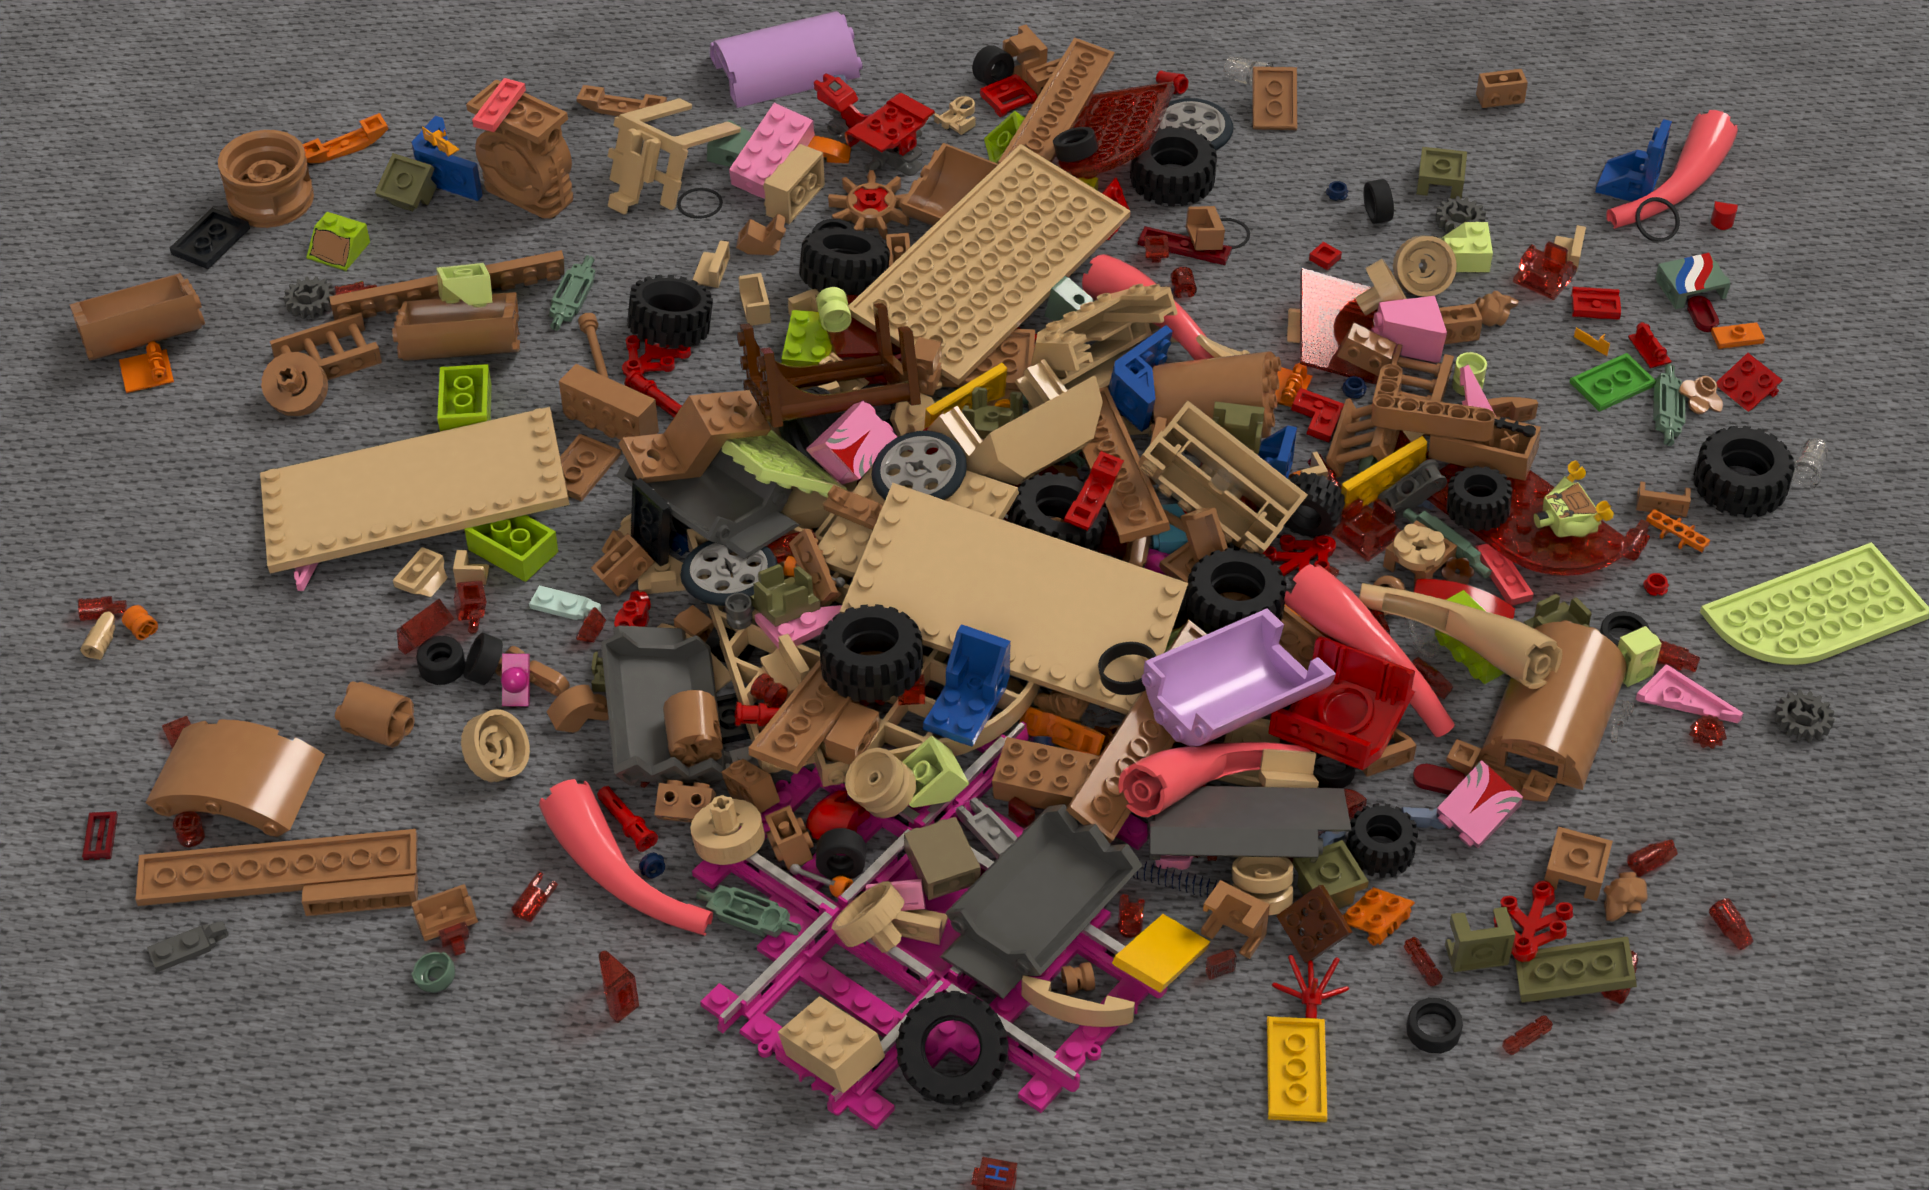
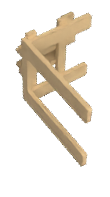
M682 99L671 100L615 117L613 126L619 128L616 148H609L608 157L613 159L610 180L619 184L620 187L619 192L610 194L608 207L621 214H627L628 206L638 204L643 183H650L656 180L664 184L660 205L670 210L675 209L678 192L681 189V177L685 159H687V149L740 133L741 127L731 122H724L673 137L644 123L692 109V104ZM660 149L670 153L666 174L656 170Z

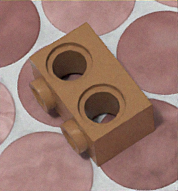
M1476 303L1439 308L1447 331L1444 344L1479 340L1483 319Z
M737 760L721 772L730 796L733 799L752 803L760 813L780 802L771 775L747 760Z

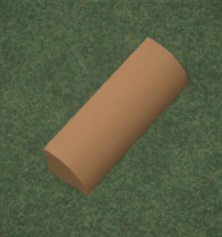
M417 875L304 885L302 904L305 915L312 916L412 906V902L418 901Z

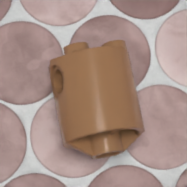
M352 681L347 687L342 705H339L336 709L335 719L340 721V726L345 732L394 748L399 745L404 736L411 733L414 727V704L406 696L364 682L357 683Z
M688 690L668 698L664 703L663 712L671 758H677L688 768L709 758L715 761L722 757L723 744L715 697L705 691Z

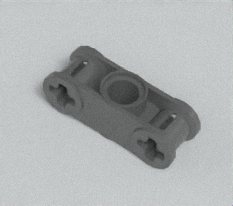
M1436 460L1424 461L1415 470L1378 495L1377 502L1384 507L1386 511L1385 516L1388 521L1403 518V513L1406 509H1414L1447 485V479L1438 470L1439 465Z

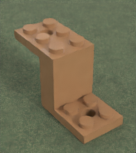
M750 390L689 395L663 434L623 437L619 442V446L636 478H641L646 483L695 478L703 475L727 439L766 436L771 431V427L765 421L764 415Z

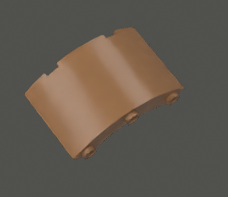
M225 719L218 720L217 724H208L206 721H201L183 728L145 803L162 816L170 817L185 812L220 814L255 826L269 836L278 837L291 829L325 754L296 737L291 741L279 736V730L264 725Z

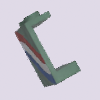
M1710 253L1658 264L1655 280L1675 310L1684 308L1688 295L1716 290L1722 299L1727 297L1728 290L1730 289V280L1724 275L1718 262L1713 259Z

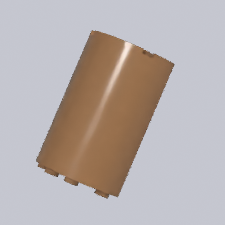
M1563 620L1561 622L1546 623L1535 628L1555 640L1557 646L1562 649V660L1557 672L1551 670L1544 679L1547 684L1537 689L1528 688L1510 677L1478 759L1504 767L1508 752L1556 765L1559 766L1557 783L1583 790L1625 678L1627 666L1619 648L1610 639L1602 635L1598 629L1588 628Z

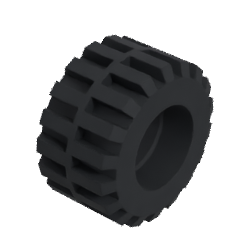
M1473 466V468H1463V471H1458L1455 473V476L1451 477L1448 484L1447 513H1449L1450 519L1455 520V524L1458 526L1463 525V528L1467 530L1474 529V531H1480L1484 529L1489 531L1492 527L1495 529L1500 527V523L1504 524L1510 515L1512 484L1510 480H1507L1505 474H1500V471L1496 469L1491 470L1490 467L1484 466V468Z
M1303 472L1300 475H1293L1288 480L1308 495L1284 526L1290 528V531L1293 533L1309 536L1310 538L1330 535L1337 526L1345 504L1344 494L1341 493L1342 490L1340 487L1335 486L1334 481L1326 479L1323 475L1318 476L1312 472L1311 474Z
M1376 803L1371 808L1367 805L1362 808V812L1357 811L1354 814V818L1350 821L1351 832H1348L1346 846L1362 872L1366 869L1368 870L1367 875L1372 877L1374 873H1379V878H1385L1386 873H1390V876L1394 877L1397 876L1398 870L1401 873L1405 872L1407 866H1411L1415 855L1418 838L1417 824L1414 820H1410V814L1407 812L1402 813V809L1397 806L1395 808L1390 807L1391 804L1385 803L1384 806H1380L1379 803ZM1384 836L1393 842L1379 843L1371 839V837Z

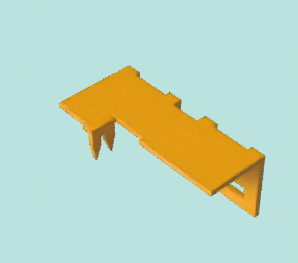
M422 126L424 139L432 143L433 146H438V150L446 153L448 157L460 150L448 140L446 141L442 138L446 136L445 129L444 132L437 130L431 133Z
M1576 327L1574 338L1608 356L1610 343L1604 340L1605 334L1598 341Z

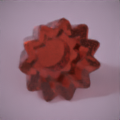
M596 607L592 608L576 636L577 640L594 643L601 633L607 620Z
M1703 715L1690 726L1692 730L1689 735L1694 737L1693 743H1700L1702 748L1709 746L1711 749H1715L1716 745L1723 746L1722 740L1727 739L1724 724L1722 721H1719L1718 717Z

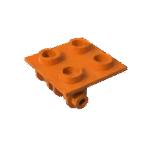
M152 341L148 343L146 354L119 359L126 393L174 382L167 350H161L157 342Z
M1299 362L1295 364L1293 370L1281 367V371H1278L1279 389L1275 392L1278 404L1292 407L1299 389L1307 390L1313 376L1307 374L1308 370L1305 363Z
M1373 887L1342 916L1349 926L1368 932V942L1376 946L1377 944L1381 945L1384 939L1388 937V934H1393L1394 929L1397 930L1405 920L1410 918V907L1415 902Z

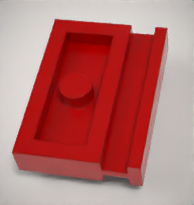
M1572 287V317L1620 320V290Z

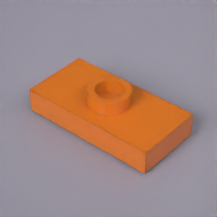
M1757 322L1714 327L1711 330L1718 349L1763 344L1765 341V337Z

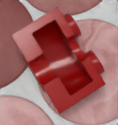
M626 601L623 604V608L615 616L614 626L647 627L649 622L647 601Z

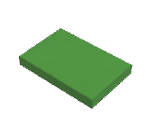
M1625 353L1570 378L1569 383L1600 412L1654 387L1656 380L1628 353Z

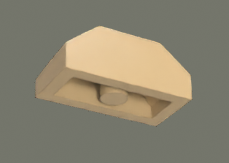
M421 547L393 579L394 587L413 594L432 597L448 578L444 570L443 555Z

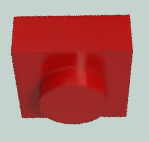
M1322 242L1309 254V261L1328 270L1341 259L1342 252Z

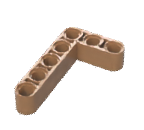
M1387 364L1381 368L1372 402L1371 422L1375 426L1482 442L1492 438L1495 414L1490 409L1400 396L1402 368L1395 364Z

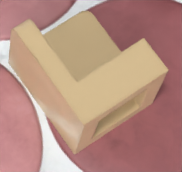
M457 550L453 566L456 584L486 585L489 565L469 564L467 550Z

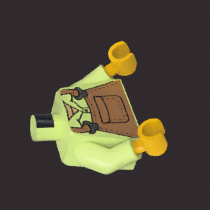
M1575 460L1568 465L1569 476H1564L1556 487L1544 497L1542 512L1534 514V522L1537 528L1549 525L1558 537H1585L1589 533L1598 532V526L1601 524L1602 519L1609 521L1614 516L1611 506L1607 501H1601L1595 507L1579 482H1573L1575 479H1583L1586 475L1583 466L1580 467L1578 461Z

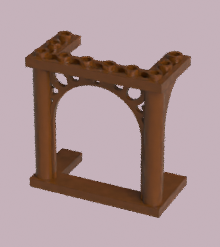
M883 303L873 304L879 355L797 367L775 361L774 352L770 347L760 349L754 338L753 327L750 323L740 324L741 332H737L739 347L743 346L744 356H740L742 371L746 370L747 379L743 380L744 391L750 390L764 415L765 421H769L773 428L782 427L783 421L847 411L853 404L861 401L870 404L872 407L906 401L911 406L920 405L921 398L913 330L908 326L898 327L901 363L892 354L887 307ZM881 375L890 383V385L833 394H813L798 389L835 381L842 382Z

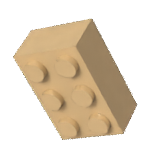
M799 144L794 151L789 153L785 161L777 166L774 173L765 179L763 189L765 190L764 205L766 207V216L774 218L777 214L786 217L785 223L790 224L825 185L823 152Z
M820 996L778 1031L786 1056L842 1093L846 1092L885 1057L878 1034Z

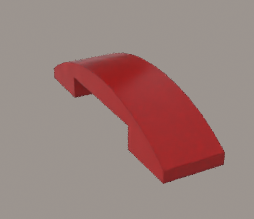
M1100 451L1087 481L1064 518L1065 522L1087 531L1091 528L1113 488L1124 460Z
M1417 579L1413 591L1415 593L1447 600L1464 590L1486 612L1510 619L1514 618L1515 608L1481 589L1438 579Z

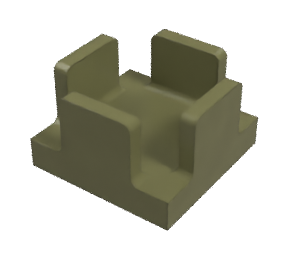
M392 153L375 194L378 197L387 199L393 206L413 212L414 209H417L420 201L425 205H429L436 189V184L431 180L435 168L430 164Z
M1215 401L1213 421L1250 450H1254L1255 454H1259L1265 408Z
M780 564L758 573L759 582L753 584L754 595L750 596L752 606L775 627L799 618L803 613H812L821 609L820 600L813 594L812 577L800 566L794 568V577L785 580L783 567Z
M1554 594L1538 602L1535 615L1524 621V624L1535 629L1546 623L1567 620L1589 628L1592 613L1577 597L1571 599L1569 606L1565 601L1559 604L1560 596Z
M1343 840L1324 846L1323 854H1318L1319 857L1315 863H1310V858H1293L1292 864L1299 875L1297 886L1303 896L1318 885H1324L1337 908L1340 909L1353 904L1357 891L1368 888L1369 881Z

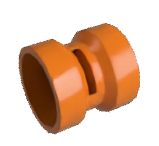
M141 605L128 608L122 616V623L132 631V634L138 640L146 639L149 637V634L156 633L158 629L157 621L148 615V612Z

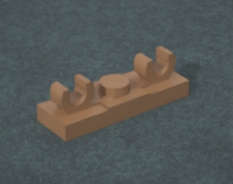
M833 485L828 492L829 497L823 504L824 510L873 530L883 505Z
M804 528L789 543L797 565L812 577L813 594L820 600V607H823L829 601H836L842 594L835 587L837 583L832 580L829 568L823 557V550H820L817 545L818 539L814 538L811 529Z

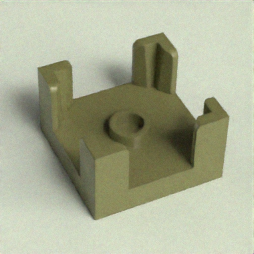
M1422 147L1416 195L1428 196L1429 184L1452 186L1450 198L1456 199V196H1459L1462 199L1467 151Z
M975 387L972 392V409L965 405L962 413L979 437L985 439L989 433L1023 415V393L1013 391L1010 393V408L987 405L986 388Z
M1506 907L1493 909L1498 927L1473 931L1470 929L1465 913L1451 914L1450 926L1455 942L1452 943L1450 939H1446L1445 947L1453 972L1509 964L1516 934Z

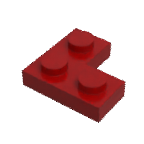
M1300 388L1291 410L1312 418L1306 435L1329 443L1339 422L1344 403Z

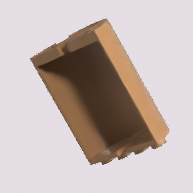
M943 143L939 150L934 151L930 163L923 167L920 175L921 178L919 177L918 180H914L909 193L901 198L899 207L904 215L934 226L999 164Z
M181 273L70 304L89 361L147 345L152 341L157 342L202 329V325H205L202 312L199 310L202 306L198 294H196L189 283L188 278L184 279Z
M517 293L492 294L493 303H487L484 307H473L462 299L458 303H446L441 298L403 301L401 309H398L394 328H392L393 341L398 342V358L403 359V361L519 352L520 340H517V337L520 335L518 328Z
M1271 351L1154 366L1153 379L1156 399L1153 407L1155 422L1150 424L1152 435L1157 417L1167 418L1168 426L1187 401L1213 420L1216 401L1264 407L1262 438L1271 436V429L1275 427L1273 410L1277 408L1275 392L1279 389L1277 374L1278 371H1281L1280 357H1276Z

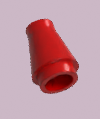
M1161 70L1156 75V82L1163 85L1173 94H1183L1188 88L1189 81L1184 74Z

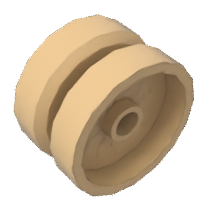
M873 748L858 755L850 764L846 774L845 787L848 795L873 816L884 819L894 817L909 805L916 791V778L913 771L887 749Z
M1238 857L1233 862V887L1270 904L1269 915L1279 914L1292 905L1293 886L1291 884L1293 883V864L1290 859L1286 857Z

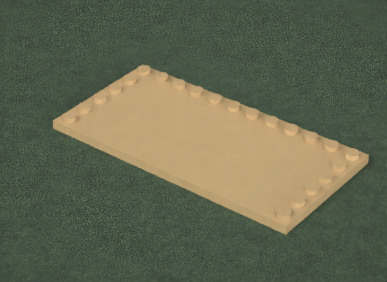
M1020 144L848 305L851 316L876 332L873 304L883 303L888 310L891 342L900 347L898 327L905 326L913 330L914 345L918 337L942 342V356L939 360L942 363V375L959 385L1050 296L1051 288L1065 275L1069 277L1130 217V210Z
M550 407L538 408L525 413L283 468L270 469L260 473L267 566L270 574L570 505Z
M892 483L840 612L843 614L848 608L854 607L856 609L860 608V605L866 604L868 606L879 604L883 605L884 608L894 607L899 613L903 611L910 619L916 622L922 634V645L951 654L956 632L961 624L1010 640V675L1127 715L1140 693L1119 695L1107 690L1100 679L1099 659L1108 648L1122 642L1143 643L1149 646L1156 656L1163 654L1188 583ZM1140 655L1121 656L1107 665L1104 674L1108 678L1119 682L1135 681L1142 678L1145 661L1149 659Z

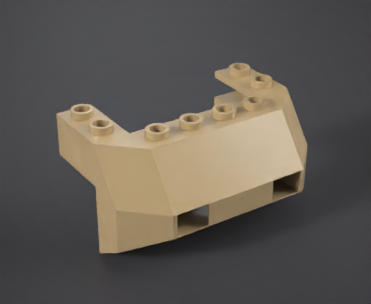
M1137 284L1119 292L1104 293L1097 296L1096 301L1082 304L1078 311L1066 313L1063 315V319L1046 324V328L1037 333L1031 367L1045 359L1066 390L1094 375L1099 388L1108 386L1114 362L1152 335L1149 323L1164 322L1165 315L1178 314L1171 288L1160 287L1159 284L1150 286ZM1089 341H1097L1096 343H1094V344H1092V345H1090V344H1085L1086 342H1089Z
M1043 359L1038 364L1028 367L1023 372L1024 376L1015 381L1034 409L989 433L983 441L958 406L945 414L939 415L927 430L942 433L952 438L962 448L966 456L967 471L1003 483L1019 485L1087 446L1094 439L1103 403L1095 375L1066 390L1051 367Z
M1189 401L1185 403L1165 430L1158 434L1138 462L1141 466L1140 470L1159 485L1158 490L1167 497L1173 496L1179 501L1177 503L1178 506L1187 513L1200 508L1215 507L1226 544L1232 543L1241 549H1247V552L1250 553L1255 551L1262 554L1308 495ZM1187 450L1201 461L1203 465L1198 468L1182 455L1183 452ZM1244 495L1261 509L1255 513L1239 499Z

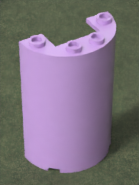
M837 11L715 40L710 44V58L716 69H724L729 79L730 96L737 108L814 89V81L823 82V75L825 73L833 77L834 75H844L846 80L859 78V70H862V62L860 57H857L853 43V29L847 26L845 15H841Z
M1264 609L1145 661L1142 682L1146 688L1156 722L1162 725L1176 742L1196 747L1327 688L1334 680L1336 673L1319 657L1310 661L1307 671L1279 644L1284 624L1272 612Z

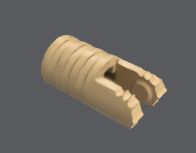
M111 612L101 614L95 626L91 628L80 649L84 656L99 660L103 658L115 631V625L113 624L115 623V617Z

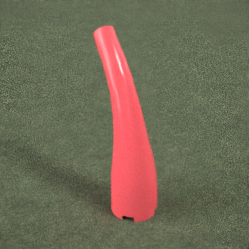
M1709 110L1707 114L1702 115L1699 113L1693 121L1671 177L1650 194L1633 202L1608 209L1606 214L1607 221L1614 225L1613 228L1636 223L1635 215L1637 208L1649 198L1660 197L1676 205L1697 190L1720 166L1734 143L1738 128L1737 125L1734 126L1730 121L1731 116L1717 110ZM1649 202L1641 209L1640 221L1655 216L1669 209V207L1661 202Z
M1104 254L1098 255L1090 261V264L1093 265L1088 274L1084 273L1082 278L1083 290L1095 301L1097 296L1104 293L1119 292L1137 284H1143V286L1156 284L1135 267ZM1174 300L1178 314L1165 315L1164 322L1153 324L1160 328L1167 325L1173 331L1172 337L1186 349L1194 360L1214 358L1196 340L1199 334L1205 337L1206 335L1188 313Z
M1309 564L1300 570L1293 578L1296 585L1292 592L1286 591L1285 605L1339 643L1414 670L1412 690L1415 693L1410 701L1411 706L1435 737H1441L1451 731L1455 723L1441 704L1437 695L1403 650L1353 591L1319 564L1316 567Z
M1269 742L1217 743L1164 750L1142 758L1124 769L1119 778V793H1124L1125 798L1129 802L1126 807L1130 811L1141 817H1150L1162 812L1212 780L1239 772L1260 770L1263 749L1311 751L1299 745Z
M575 779L563 781L550 788L552 794L546 800L544 798L540 799L539 807L556 839L571 858L605 890L627 905L654 919L680 929L706 935L704 933L708 924L711 925L713 920L712 911L692 904L682 903L661 893L645 882L628 866L588 782L584 781L583 784H577Z

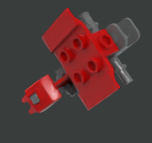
M825 73L823 75V82L814 81L817 99L830 106L828 107V110H830L829 115L833 116V119L827 125L828 132L833 136L838 134V139H846V143L850 148L856 145L874 156L872 161L864 166L867 173L869 170L881 169L884 163L908 176L916 174L923 168V164L916 160L922 155V149L916 146L917 138L922 136L920 129L925 125L929 117L935 114L934 110L903 93H898L873 114L863 115L853 106L858 101L855 91L840 77L835 78Z

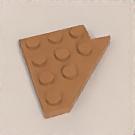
M1015 329L959 385L942 375L940 379L942 387H962L1000 363H1003L1007 367L1005 389H1019L1015 381L1023 377V372L1031 366L1035 346V330Z

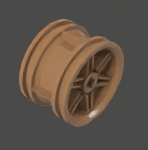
M278 130L253 131L233 139L220 152L218 168L226 194L228 209L231 215L248 221L250 226L269 228L288 224L300 218L312 205L314 191L309 175L305 149L295 136Z

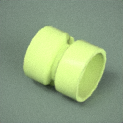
M837 287L822 290L816 297L822 327L824 330L834 333L847 329L852 319L845 292Z
M1467 352L1457 357L1452 386L1461 395L1465 396L1464 386H1460V368L1466 365L1470 366L1481 389H1483L1487 362L1483 356L1477 353Z

